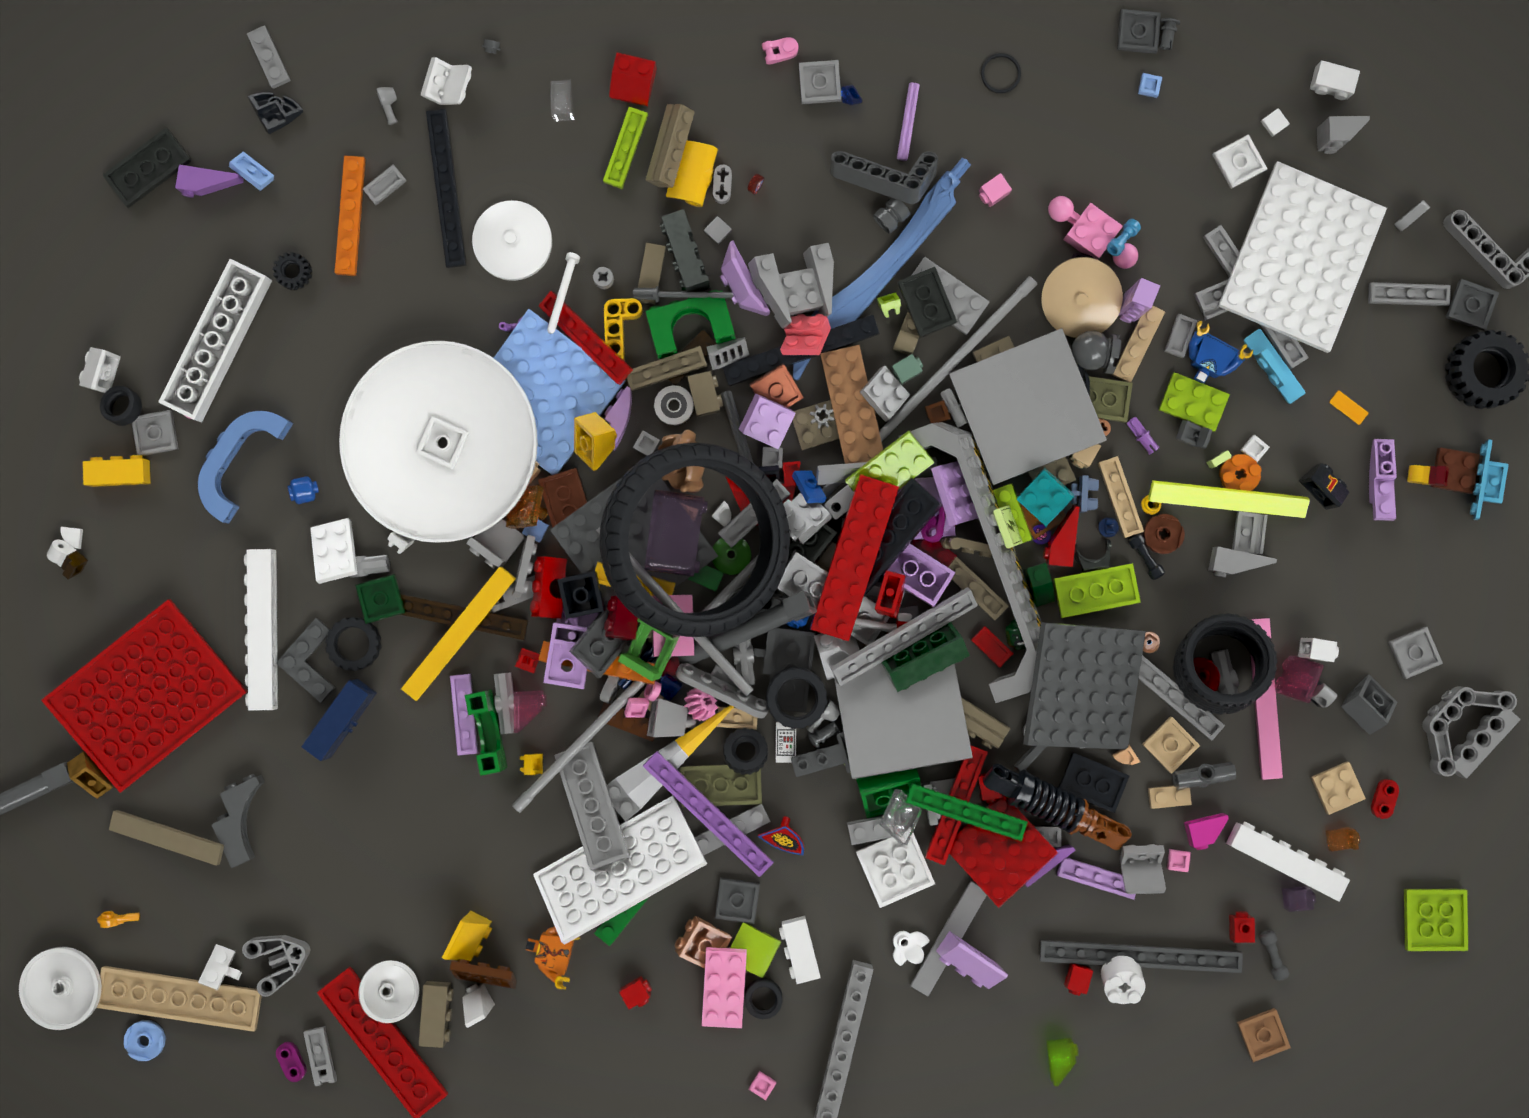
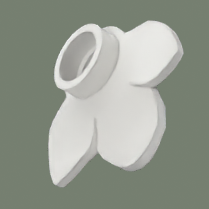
M907 931L897 932L893 938V945L895 947L893 958L895 962L900 966L907 960L914 964L922 963L924 960L922 947L929 943L928 937L918 931L912 933ZM903 939H906V942L904 944H901V941Z

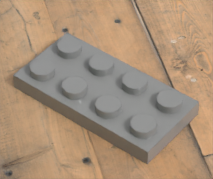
M924 257L912 275L936 267L957 319V323L952 326L967 335L989 304V301Z

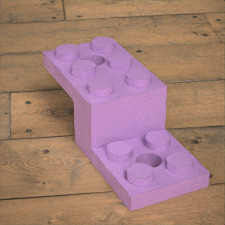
M563 606L562 619H557V622L553 623L543 683L579 689L585 688L588 669L569 651L599 615V612L566 619ZM565 660H570L573 664V668L569 672L562 669V663Z

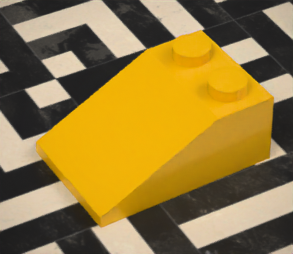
M470 911L460 920L442 958L445 960L464 959L471 961L474 956L478 957L483 949V946L480 945L483 938L487 939L492 931L490 927L492 921Z

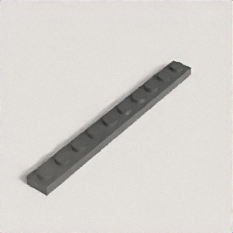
M1040 940V962L1104 965L1106 963L1107 965L1116 956H1128L1144 968L1242 973L1243 953L1241 951Z

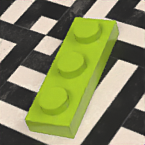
M1013 483L993 490L999 508L1010 506L1022 542L1033 540L1020 502L1016 500L1017 494Z

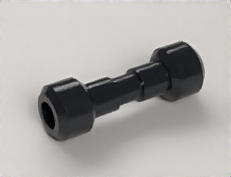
M1138 533L1131 537L1128 543L1144 559L1149 569L1148 575L1151 580H1156L1165 574V570L1162 565L1157 564L1154 558L1151 557L1145 545L1146 540L1144 536Z

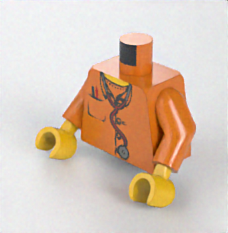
M554 926L541 934L540 941L528 938L525 950L536 952L534 962L542 973L555 983L557 989H566L563 986V981L569 982L570 979L562 977V975H565L567 972L574 940L564 945Z

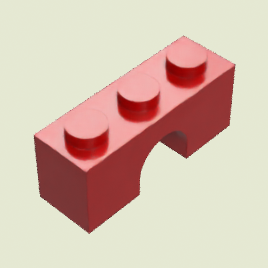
M546 556L537 557L534 563L535 580L532 583L531 617L562 619V599L553 597L549 588L554 579L565 577L567 559Z

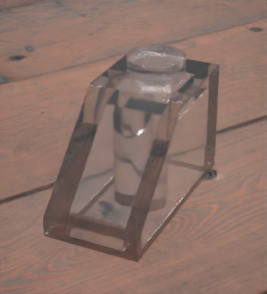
M571 80L551 81V114L554 121L574 120Z

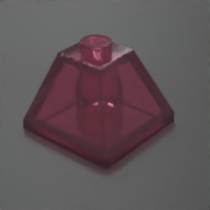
M519 690L514 692V733L523 731L543 711V707L547 705V696L543 694V690Z

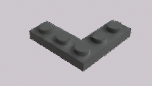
M315 618L276 664L322 703L336 687L306 662L328 637L327 633L330 630L322 621Z

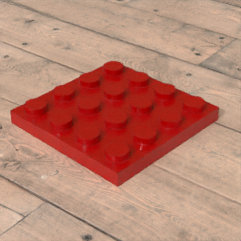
M1004 795L998 798L997 802L991 803L986 808L1027 821L1022 841L968 824L956 835L949 853L998 908L1058 854L1055 848L1015 806H1010L1006 803V796Z

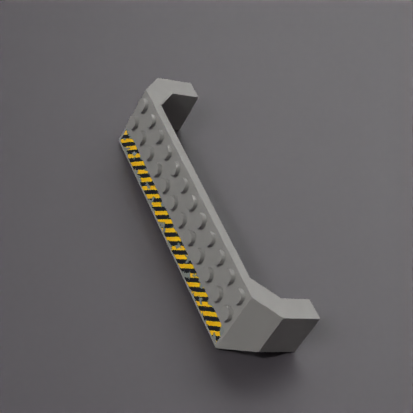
M943 422L931 423L910 431L925 450L936 447L957 457L1027 649L1017 672L999 677L989 684L995 703L1031 692L1041 619L1015 548L1007 549L993 513V510L999 509L973 433Z

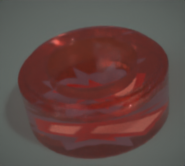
M755 174L749 182L748 191L755 195L762 187L765 178L760 174Z

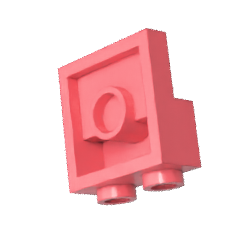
M804 314L790 316L792 322L784 329L786 337L780 348L782 355H820L831 329L827 316L822 314H816L815 316H805Z

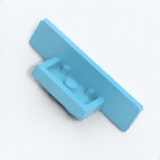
M1261 329L1256 330L1243 340L1250 351L1253 349V355L1257 359L1258 365L1267 373L1270 382L1277 387L1288 404L1293 403L1306 393Z
M1490 439L1485 444H1482L1480 448V456H1483L1482 464L1479 463L1477 468V475L1480 477L1479 483H1475L1473 495H1476V501L1472 503L1470 509L1473 520L1480 519L1483 501L1502 504L1509 464L1489 461L1493 442Z

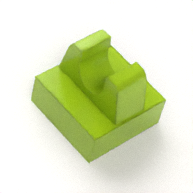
M896 292L877 298L878 305L886 318L889 317L888 311L894 309L897 315L900 314L901 302Z

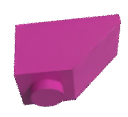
M1220 813L1184 822L1189 845L1197 850L1208 848L1209 844H1214L1229 819L1228 815Z

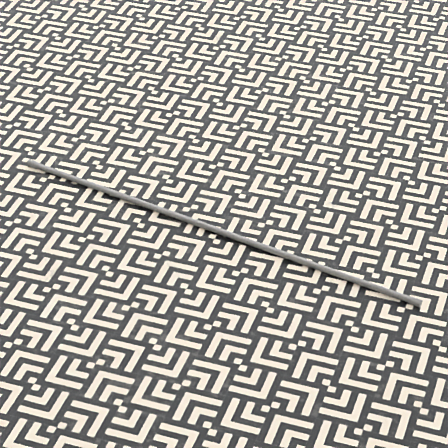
M1029 276L1002 306L879 430L881 442L1010 310L1029 294L1037 285V282ZM841 483L826 484L822 488L825 496L828 498ZM758 555L703 611L725 603L750 577ZM633 681L536 782L512 804L513 808L521 813L533 798L645 683Z

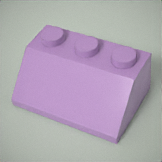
M911 544L907 546L887 570L905 575L904 589L931 607L936 605L956 573Z
M950 931L936 950L941 956L939 958L940 961L947 966L950 964L956 967L955 970L962 976L969 975L972 977L971 981L980 988L984 985L990 989L1008 976L995 961Z

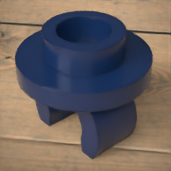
M1110 517L1102 519L1098 525V530L1104 537L1115 536L1119 529L1117 521Z

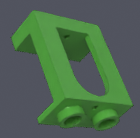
M638 619L637 621L641 624L636 632V638L632 641L628 652L621 654L618 662L650 681L658 680L680 636L657 630ZM651 630L666 638L654 666L638 657Z

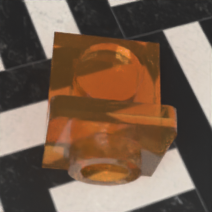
M1347 827L1326 831L1329 851L1359 849L1360 836L1355 829Z

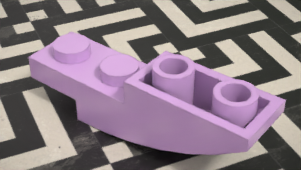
M628 386L618 392L615 397L617 399L614 406L610 405L604 414L606 415L605 420L610 423V426L615 429L617 434L614 451L621 442L631 413L632 391Z
M1374 439L1372 442L1369 470V502L1373 505V520L1394 521L1396 519L1394 480L1397 476L1394 440Z

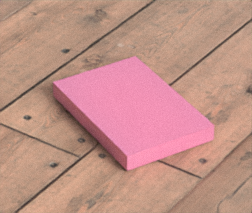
M669 595L684 613H693L692 595ZM652 596L656 601L661 603L656 596ZM652 630L653 657H659L666 638ZM680 636L671 656H694V638Z

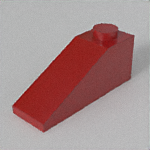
M1071 506L1049 540L1048 547L1044 548L1043 558L1046 559L1048 565L1073 567L1079 506Z

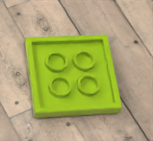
M1404 889L1405 950L1468 951L1467 890Z

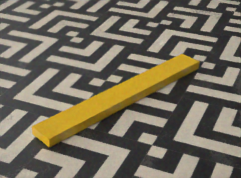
M502 566L496 570L403 685L401 690L415 701H418L516 580L512 574Z

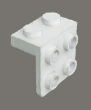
M432 57L421 96L439 105L461 104L466 95L467 84L471 79L472 67L469 65H450L436 57Z

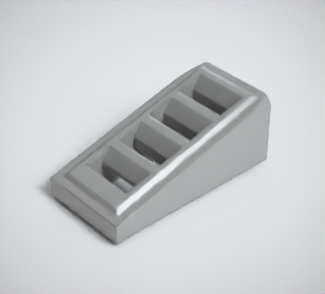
M745 337L707 347L712 370L719 369L749 356ZM741 345L742 352H738L737 346ZM734 348L735 353L731 354L730 349Z

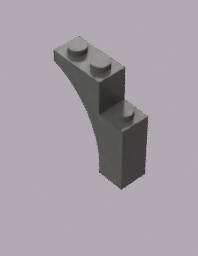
M254 774L243 778V783L239 785L236 782L224 787L226 791L220 793L228 813L217 817V822L211 825L220 844L224 845L223 851L231 868L255 858L247 834V814L255 793L265 783L262 775L255 777Z

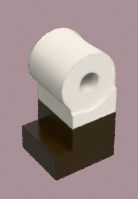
M54 540L47 552V558L64 570L62 575L68 580L82 573L88 562L83 555L63 540Z

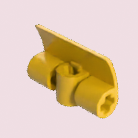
M687 140L674 186L667 189L666 197L685 200L686 203L692 206L702 207L707 188L712 181L713 166L718 149L709 144Z

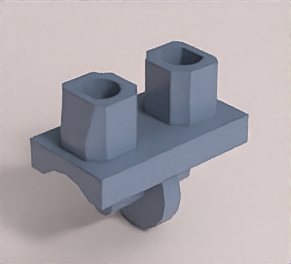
M1082 475L1079 477V491H1077L1078 484L1073 483L1071 486V492L1074 494L1071 504H1077L1078 496L1079 513L1098 508V499L1088 498V491H1098L1099 480L1089 478L1088 475Z

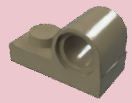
M907 312L893 350L910 356L914 352L919 335L910 313Z

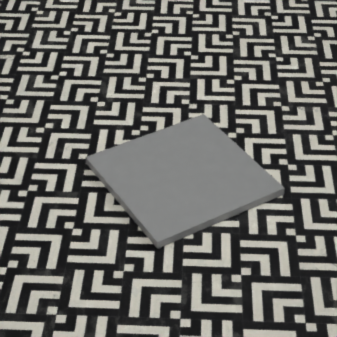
M1062 328L949 374L993 485L1107 441Z
M881 663L842 686L835 679L852 779L973 758L955 664L899 692L896 691Z

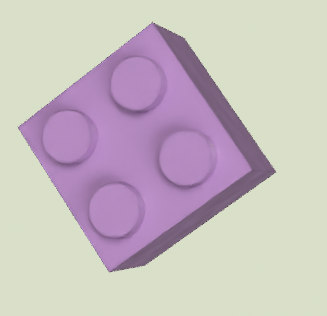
M755 393L739 430L749 437L779 449L796 413Z

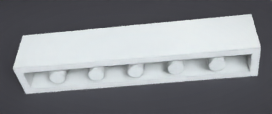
M1245 821L1243 825L1236 822L1226 844L1340 902L1350 881L1344 877V872L1333 868V870L1326 868L1327 863L1317 858L1315 861L1308 859L1309 854L1299 849L1297 852L1291 850V845L1282 840L1279 843L1273 841L1272 835L1264 831L1261 834L1254 831L1255 826Z

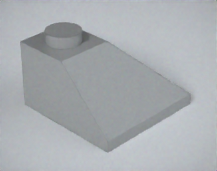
M823 633L814 635L826 679H833L835 677L830 667L859 651L857 640L853 636H850L849 641Z

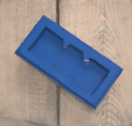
M812 471L793 472L792 477L806 503L825 502L827 497L820 485H817V480Z

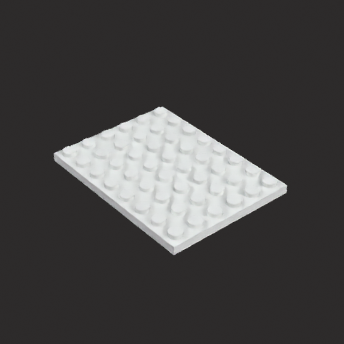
M1277 161L1218 307L1329 353L1387 208Z

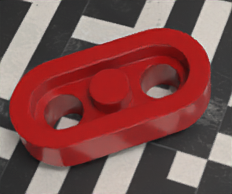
M1383 779L1378 783L1371 805V811L1375 817L1387 819L1392 816L1399 794V786L1395 781ZM1391 786L1392 791L1387 793V788ZM1382 806H1386L1384 813L1381 811Z

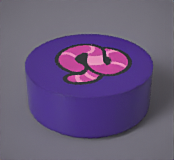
M1039 524L1033 527V530L1037 534L1047 526ZM1047 531L1035 540L1033 538L1032 541L1036 544L1047 543L1051 537V531Z

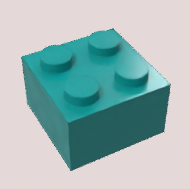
M1044 468L1019 494L1016 500L1041 523L1047 526L1074 498V494Z

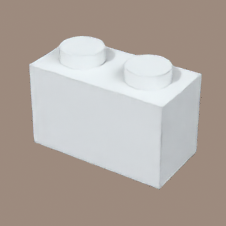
M1321 60L1315 67L1310 89L1320 95L1329 94L1338 100H1348L1355 92L1360 71Z
M1301 638L1298 657L1334 662L1338 656L1339 648L1337 647V642Z

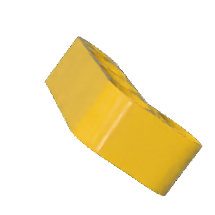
M633 298L611 299L604 305L605 343L610 347L619 345L620 351L617 354L624 361V320H635L643 314L641 303ZM613 305L619 307V311L616 314L608 312L609 308ZM631 305L639 307L638 312L634 314L628 312V309ZM612 325L619 326V332L616 334L609 333L610 327Z

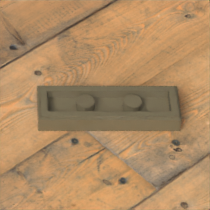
M646 243L638 288H656V286H659L666 246ZM638 300L644 304H656V300Z

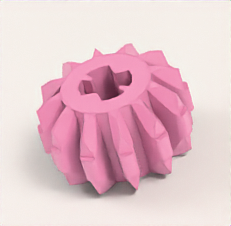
M696 688L687 692V697L684 698L687 703L684 707L688 708V714H692V718L699 721L711 718L715 715V710L718 709L715 704L718 700Z

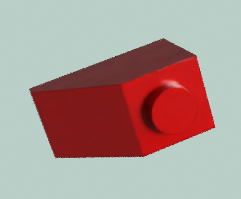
M886 570L875 606L878 614L897 619L903 597L905 575Z

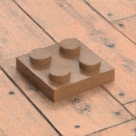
M1275 1008L1237 1022L1252 1062L1291 1048Z

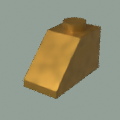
M84 751L67 762L70 779L96 799L113 788L109 779Z

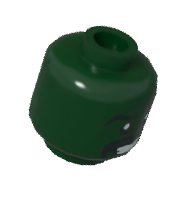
M1016 619L1012 620L1011 624L1005 628L1007 644L1013 647L1014 650L1026 649Z

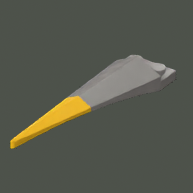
M731 705L658 752L678 769L734 707ZM651 756L622 773L607 785L614 808L625 822L642 809L663 786L643 767V764Z

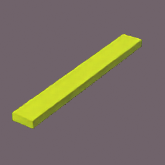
M1153 480L1148 496L1150 502L1300 518L1306 517L1310 502L1308 497Z

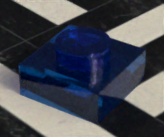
M667 673L659 681L661 683L660 695L669 701L672 700L682 687V683Z

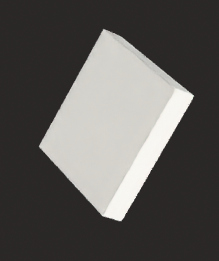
M1249 134L1212 154L1231 189L1267 170Z

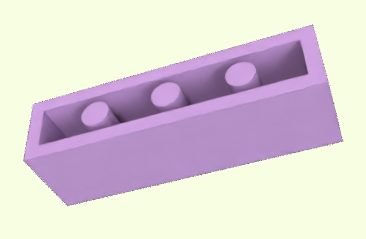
M1143 278L1139 279L1124 293L1122 307L1118 315L1120 320L1127 323L1135 322L1152 308L1160 285Z

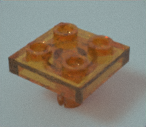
M535 485L526 488L516 506L507 514L506 527L516 529L537 526L538 519L544 520L546 518L547 509L540 507L544 487Z

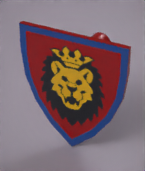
M787 816L782 818L780 827L758 834L759 838L779 850L804 855L805 847L803 841L789 827L790 818Z

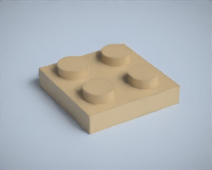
M1171 716L1142 744L1171 774L1200 746Z
M1348 761L1311 777L1328 815L1366 799Z

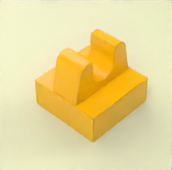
M525 754L520 757V760H524V767L520 768L524 775L543 774V754Z

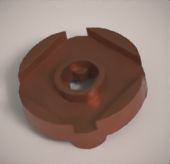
M1160 514L1149 519L1144 527L1143 536L1146 540L1145 545L1151 551L1158 554H1169L1182 545L1185 532L1176 517L1169 514ZM1163 528L1166 529V533H1169V536L1165 537L1164 540L1159 535V531H1162Z

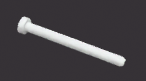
M569 252L565 258L567 265L547 328L549 334H553L556 330L574 266L580 260V256L575 253Z

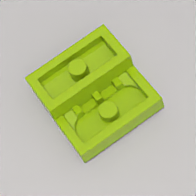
M743 922L730 948L747 949L746 970L764 978L781 941Z

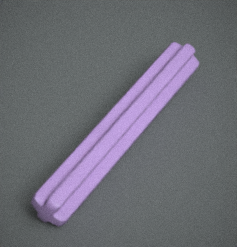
M913 82L909 83L897 154V159L900 161H907L920 86L918 83Z

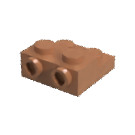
M694 916L693 920L689 919L685 925L686 932L683 937H679L676 940L675 952L679 957L705 969L706 947L727 948L732 936L714 927L711 923Z

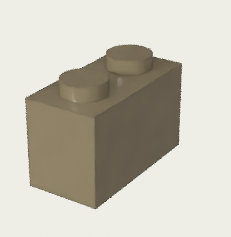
M711 371L687 376L697 418L719 413L723 403L721 395H716L715 388L719 387L716 375L712 376Z

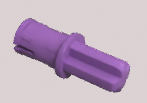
M1133 417L1127 422V426L1137 437L1136 441H1140L1149 455L1154 452L1149 445L1155 451L1159 448L1150 436V431L1144 428L1137 417Z

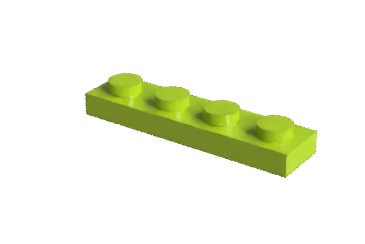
M632 107L628 108L603 179L604 183L623 189L648 117L647 112Z

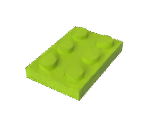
M1174 372L1158 410L1179 419L1187 420L1202 428H1209L1212 432H1215L1230 394Z

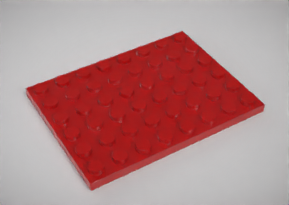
M168 599L41 701L121 793L248 691L172 600Z

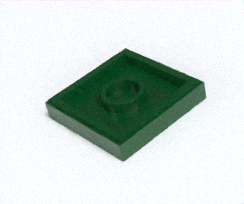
M395 574L355 585L365 624L406 613Z

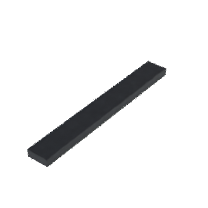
M447 110L426 111L446 267L467 266Z

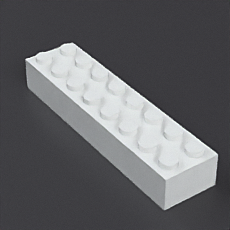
M229 259L159 403L193 420L203 421L270 287L271 279Z

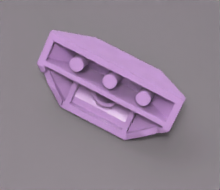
M734 241L729 242L721 267L722 275L720 279L724 286H729L731 293H733L734 297L731 298L733 304L738 303L742 309L768 316L770 310L763 300L759 289H756L753 284L751 274Z

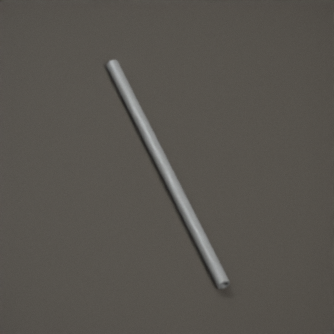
M629 552L634 572L665 607L684 613ZM693 637L746 696L753 691V688L707 637Z

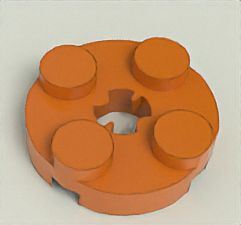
M1238 454L1222 463L1219 477H1221L1224 488L1252 491L1260 482L1261 467L1252 457ZM1242 469L1245 477L1237 479L1236 476L1238 475H1235V472Z

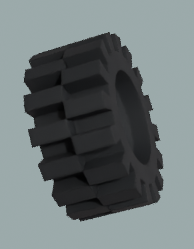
M285 252L283 253L284 256L279 255V260L274 261L276 266L272 268L275 271L273 276L276 278V281L289 290H298L299 287L302 289L304 284L308 285L309 281L307 280L312 277L310 275V272H312L310 263L298 253L290 252L288 254ZM290 264H296L299 267V274L295 278H288L285 274V270Z

